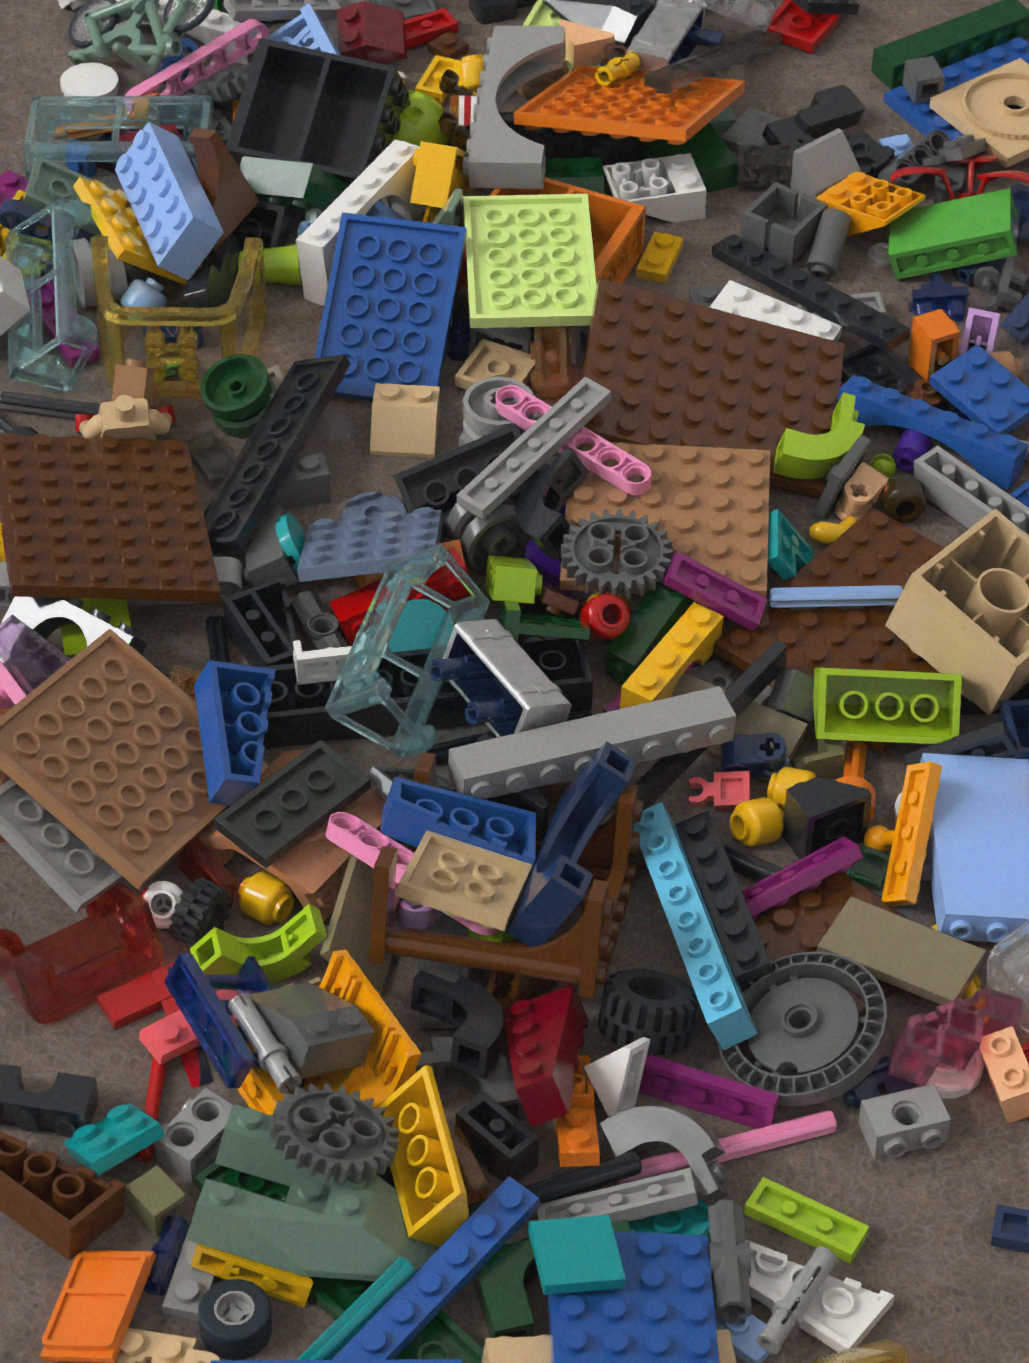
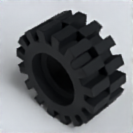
M204 878L195 879L194 884L190 883L187 886V893L183 891L180 895L181 902H176L174 907L176 913L172 914L170 919L173 921L170 925L171 936L192 947L214 927L223 930L225 928L223 923L230 916L227 911L232 908V903L230 902L232 895L229 894L230 891Z

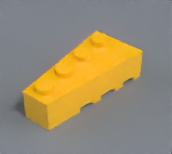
M421 141L420 148L415 149L413 156V166L416 167L410 203L442 208L456 188L462 189L463 196L469 191L473 192L475 188H469V176L463 175V158L467 157V153L457 147Z

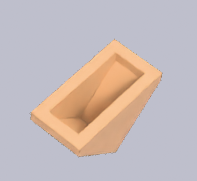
M563 19L559 22V26H565V57L573 69L578 65L591 66L600 64L605 56V45L608 43L615 44L614 33Z

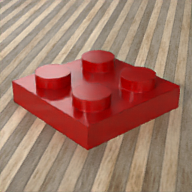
M785 0L762 25L761 35L813 53L838 25L839 14L807 13L792 0Z

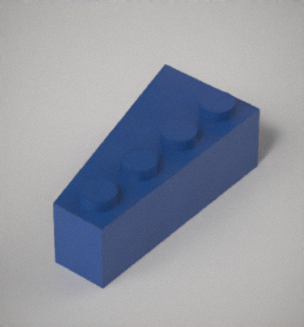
M209 660L195 682L194 691L209 803L232 806L259 785L265 748L263 741L268 728L267 713L272 699L271 685L275 678L276 669Z
M394 777L382 809V834L417 848L426 830L534 864L536 852L535 812Z

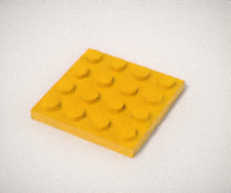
M82 177L78 178L73 187L117 259L187 285L188 280L158 267L124 191L120 189L116 191L111 190L98 180L91 182ZM203 262L200 264V266H199L197 269L202 268Z

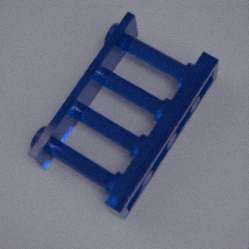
M179 953L164 983L227 1088H240L251 1069L262 1068L258 1063V1054L252 1053L246 1043L250 1041L240 1026L234 1024L230 1017L233 1016L228 1009V1004L231 1000H220L214 990H236L242 1000V994L244 993L249 995L273 990L274 988L254 956L247 957L238 975L204 974L192 954ZM309 1077L302 1079L300 1088L303 1089Z

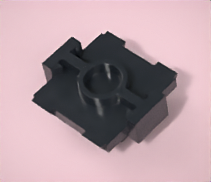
M863 130L857 132L852 137H850L849 132L844 131V135L861 172L878 178L879 172L894 158L895 150L887 145L884 147L871 139V135Z

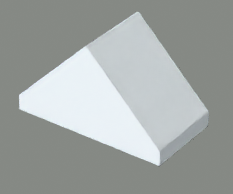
M642 1037L584 1067L608 1117L635 1108L650 1039Z

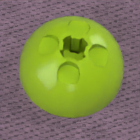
M409 90L407 106L405 108L402 107L399 116L401 119L400 130L397 136H393L392 142L399 140L420 146L421 141L446 145L450 136L443 135L438 124L442 113L446 111L445 108L433 97L422 92Z

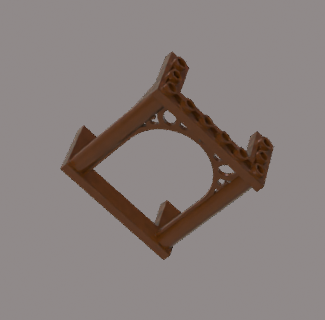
M422 752L414 770V782L434 786L436 754ZM628 784L623 789L615 812L603 826L593 832L576 863L593 874L590 881L593 882L592 887L587 889L584 899L580 902L583 908L581 918L567 932L534 947H530L525 943H501L400 927L398 922L399 905L403 898L395 896L398 888V883L395 882L397 848L382 846L374 865L369 962L384 965L387 955L391 954L580 985L579 997L594 999L598 984L605 985L608 964H611L614 944H617L620 924H623L626 904H629L631 888L636 880L637 863H631L632 853H638L641 835L640 832L634 831L635 822H641L644 801L637 800L639 786ZM536 840L535 859L543 841ZM409 844L405 845L407 849L415 853L416 847Z

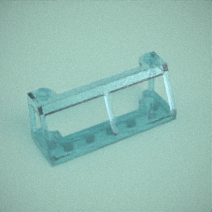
M34 96L23 148L26 180L30 178L38 155L53 162H118L119 158L126 154L133 144V141H118L120 129H143L148 121L157 126L175 123L177 129H183L184 141H181L184 150L189 159H197L188 136L195 128L215 130L212 96ZM34 127L36 131L37 141H32ZM68 129H113L111 141H68Z
M60 197L11 229L5 239L6 260L21 269L30 311L8 329L9 378L70 392L98 343L96 326L89 318L77 315L73 240H75L80 228L91 220V204ZM51 212L52 242L20 234V232ZM40 270L49 272L43 277L40 276ZM54 278L56 337L43 346L41 286ZM59 344L84 349L72 372L61 365L58 357L45 353Z
M442 544L388 564L324 709L334 720L402 758L428 751L435 741L436 729L432 725H425L443 681L434 682L429 674V665H432L431 660L443 659L456 623L484 620V615L490 603L488 598ZM446 564L472 596L452 601L422 583H425L433 572ZM412 588L446 606L448 609L423 670L386 650ZM382 657L418 677V682L405 713L389 696L392 690L390 684L377 672ZM378 703H383L399 721L400 725L391 742L345 715Z

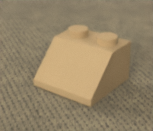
M375 383L371 417L370 455L435 458L440 419V387Z

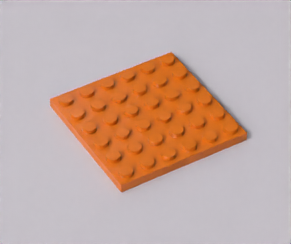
M578 65L514 112V124L525 125V129L539 130L546 127L553 128V131L557 133L576 130L581 131V134L586 136L605 133L610 134V137L615 139L634 136L639 137V140L644 142L664 139L669 144L680 145L686 143L745 92V80L637 70L629 73V76L624 80H616L607 86H602L595 77V73L599 72L597 69L600 67Z

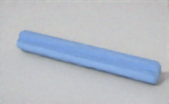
M900 585L779 587L769 590L768 600L771 608L895 606L903 588Z

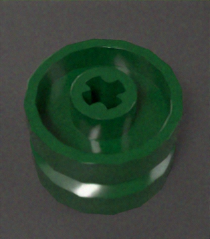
M247 354L229 355L215 362L206 371L200 385L202 399L218 429L228 436L237 438L250 437L277 391L264 363L255 356Z

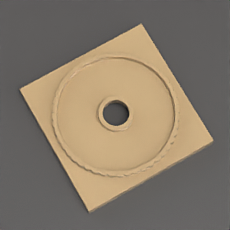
M1016 59L930 98V108L964 135L974 134V139L986 138L987 150L985 152L989 155L999 156L998 162L1004 167H1010L1029 158V64L1023 59ZM1007 105H1017V106H1020V107H1022V108H1021V109H1010V108H1008V107H1006V106H1007Z

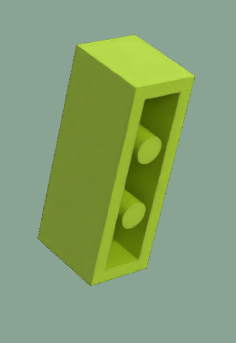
M488 555L485 590L492 600L534 604L535 595H541L542 575H539V571H537V568L529 559Z

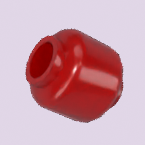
M606 593L593 597L585 603L581 610L580 620L588 624L590 637L604 641L615 638L626 630L630 621V612L622 598Z

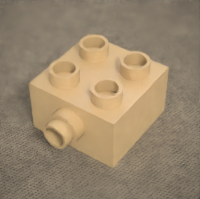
M996 508L910 575L885 624L915 654L925 659L939 673L962 674V695L974 702L988 715H991L1001 706V701L1009 700L1029 683V536Z

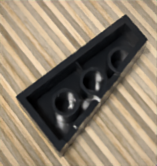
M517 125V129H512L524 138L544 145L545 159L602 158L603 166L637 161L632 136L615 139L611 138L610 134L605 133L586 136L582 135L581 131L576 130L566 133H557L553 131V128L546 127L539 130L525 129V125ZM604 174V183L608 184V181Z

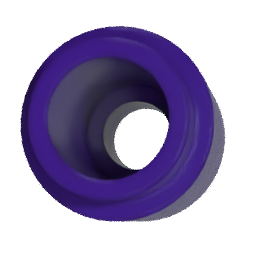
M906 429L902 433L892 454L895 465L903 471L914 472V461L931 450L933 446L932 437L915 430Z

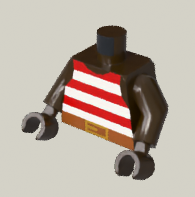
M447 69L441 77L442 80L439 83V87L443 93L449 94L453 92L454 95L450 96V112H443L438 124L440 125L441 133L450 136L452 147L466 151L467 139H470V123L474 122L473 110L474 104H477V95H474L463 85L460 87L456 85L459 81L458 74L453 70ZM515 111L500 112L499 115L511 129H517V124H514Z

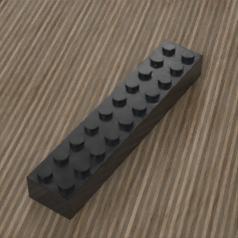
M550 636L518 638L520 647L550 681L561 689L562 694L571 703L572 707L569 713L592 710L593 678L583 639ZM447 646L367 655L368 677L300 685L297 682L294 663L265 666L262 668L276 669L271 685L272 699L268 707V728L264 735L263 746L272 747L316 742L319 740L325 741L470 724L465 716V709L469 708L467 706L468 702L451 685L449 680L434 682L430 677L429 665H432L431 660L443 659Z

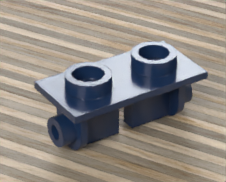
M894 1053L881 1058L877 1063L878 1065L859 1084L843 1094L845 1105L847 1107L854 1106L857 1109L860 1108L862 1100L881 1096L877 1087L879 1085H882L886 1095L913 1089V1085L919 1082L915 1070H908L907 1067L914 1057L913 1054L899 1057L898 1053Z

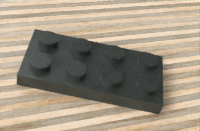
M319 740L214 819L215 829L263 867L268 868L328 822L331 814L341 812L371 789V778L323 741Z

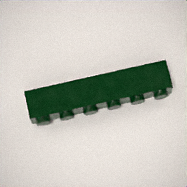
M1002 0L874 48L871 72L892 90L903 85L905 60L933 56L940 69L1016 37L1026 39L1029 37V9L1018 0Z

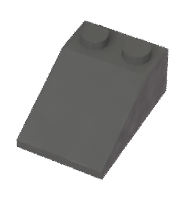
M309 982L249 994L278 1043H282L288 1050V1059L302 1079L363 1065L375 1031L356 1005Z

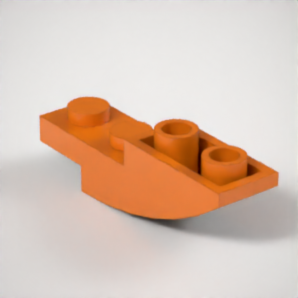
M578 1054L577 1057L580 1064L578 1071L573 1073L575 1086L569 1114L555 1118L557 1155L560 1167L600 1166V1151L594 1110V1088L584 1069L585 1066L590 1064V1056Z

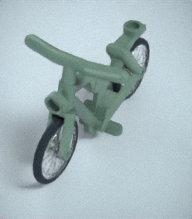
M89 0L75 13L68 30L71 43L76 47L85 49L69 51L67 57L72 60L74 65L89 63L90 60L109 59L112 56V47L114 53L134 66L146 79H149L157 74L158 67L167 56L176 57L181 55L182 44L180 41L184 34L200 25L208 17L216 0H169L163 15L164 27L158 13L160 8L159 0H122L116 2V0ZM128 20L125 26L114 29L116 24ZM142 21L150 23L157 45H147L143 33L138 29ZM122 38L132 39L128 47L116 41ZM140 56H151V58L146 62ZM166 82L159 86L158 92L160 94L165 90Z

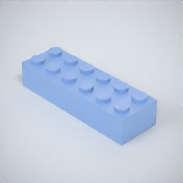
M148 121L143 130H140L135 135L133 144L126 154L119 158L115 171L158 267L189 281L224 231L179 137Z

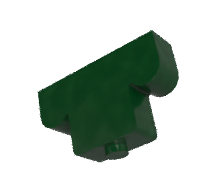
M710 122L686 143L680 145L669 144L664 139L644 142L640 141L639 137H637V153L639 154L640 161L649 158L655 159L691 153L706 192H714L737 186L738 162Z

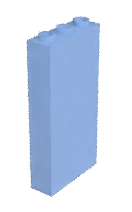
M923 753L920 763L932 761L942 766L939 780L940 786L933 811V822L930 827L926 848L937 931L959 940L1029 944V759Z

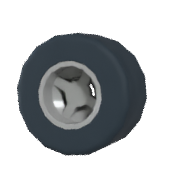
M230 1279L213 1285L203 1294L198 1305L200 1338L207 1350L220 1358L241 1360L258 1354L268 1344L272 1334L271 1304L262 1288L254 1282L243 1279Z

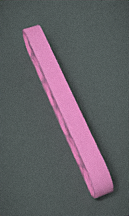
M256 19L246 20L130 89L123 100L125 110H134L135 97L157 93L159 86L166 82V88L160 94L162 96L160 107L190 90L194 84L210 78L211 74L225 69L255 51L259 38H268V28ZM258 27L257 35L250 40V33ZM235 41L234 49L227 54V47L231 42ZM212 55L211 63L204 67L205 59ZM189 68V75L185 80L181 81V74Z
M515 385L503 386L498 389L495 395L497 412L512 423H516L517 426L525 431L537 421L528 419V415L532 413L544 415L551 408L550 405ZM507 398L519 400L514 405H506L502 402ZM584 426L558 450L562 452L567 448L574 451L588 470L630 495H642L651 488L650 467ZM581 444H590L594 447L589 451L577 449ZM608 459H614L619 462L618 465L613 467H607L602 463ZM632 475H641L645 478L638 483L628 480Z
M336 812L329 817L325 833L326 837L372 868H374L382 846L397 848L395 882L399 884L414 852L352 814ZM451 917L481 935L492 936L500 931L498 929H487L479 923L465 918Z

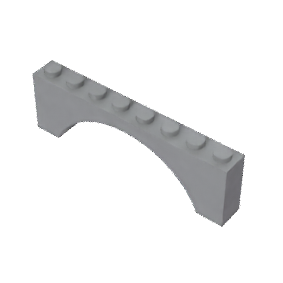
M494 26L493 36L487 38L484 70H481L480 74L481 87L477 88V104H474L473 110L474 122L470 123V139H467L466 146L467 157L463 158V175L469 176V188L543 189L546 174L544 145L526 139L513 131L503 121L499 113L508 97L523 84L542 74L564 68L566 56L565 26Z

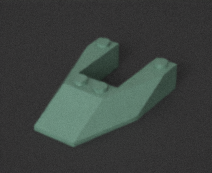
M233 1104L225 1125L215 1164L289 1186L290 1189L286 1201L281 1202L206 1178L187 1237L188 1241L302 1276L376 1281L400 1257L407 1259L417 1272L439 1249L437 1246L408 1237L397 1191L375 1174V1178L372 1181L362 1175L360 1184H356L350 1177H346L344 1185L340 1184L337 1177L331 1176L328 1182H324L323 1174L318 1172L313 1177H309V1168L294 1169L296 1160H283L284 1150L274 1148L276 1139L270 1138L272 1128L269 1127L272 1116Z

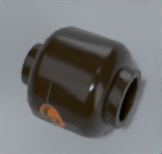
M908 474L895 475L887 480L885 487L881 491L883 509L886 515L896 521L909 523L918 519L923 514L926 507L925 493L922 484L914 476Z

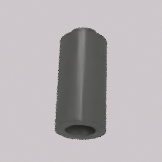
M825 209L822 212L806 264L807 270L817 279L826 280L836 275L852 223L851 216L846 212L838 209Z

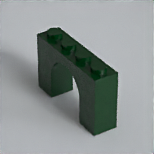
M627 1219L611 1223L613 1231L631 1232ZM530 1237L524 1238L519 1242L504 1244L472 1277L490 1338L500 1336L534 1337L535 1323L525 1291L528 1285L539 1276Z

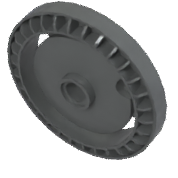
M819 951L800 952L771 961L774 972L739 986L758 1033L747 1039L749 1048L757 1061L751 1064L743 1056L742 1042L723 1050L717 1041L720 1056L733 1081L778 1094V1105L808 1106L825 1102L844 1094L859 1084L874 1069L882 1058L889 1041L891 1014L880 984L874 975L863 965L851 958L835 953ZM842 986L855 992L866 1004V1017H859V1011L853 997ZM795 1069L798 1070L799 1075L790 1076Z

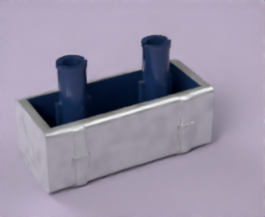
M705 0L657 1L654 10L639 33L632 39L631 45L626 51V54L635 53L639 56L641 66H638V70L705 76L707 64L690 60L689 58L697 45L721 51L725 40V33L703 28Z
M496 619L456 623L443 659L431 660L432 665H429V674L434 682L449 680L451 685L468 702L467 706L469 708L465 709L468 723L471 725L485 723L497 738L566 722L572 707L571 703L562 694L561 689L550 681L514 640V636L510 631L505 630Z

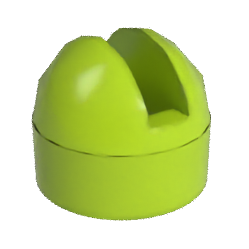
M882 453L873 457L870 462L871 467L889 478L895 476L894 470H896V465L890 455Z

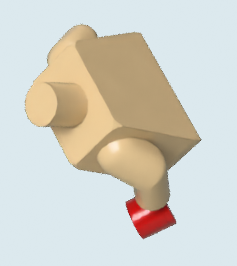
M120 395L115 401L100 404L97 415L76 414L75 433L81 432L84 438L100 439L102 437H112L124 440L143 438L149 441H159L158 434H166L170 430L171 424L176 423L173 405L151 409L147 399H133L129 395Z

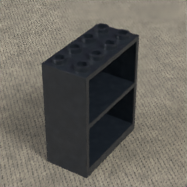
M259 38L226 147L238 167H240L243 156L313 163L348 184L349 187L392 143L393 136L398 135L401 125L399 116L402 107L405 108L407 106L409 90L394 66Z

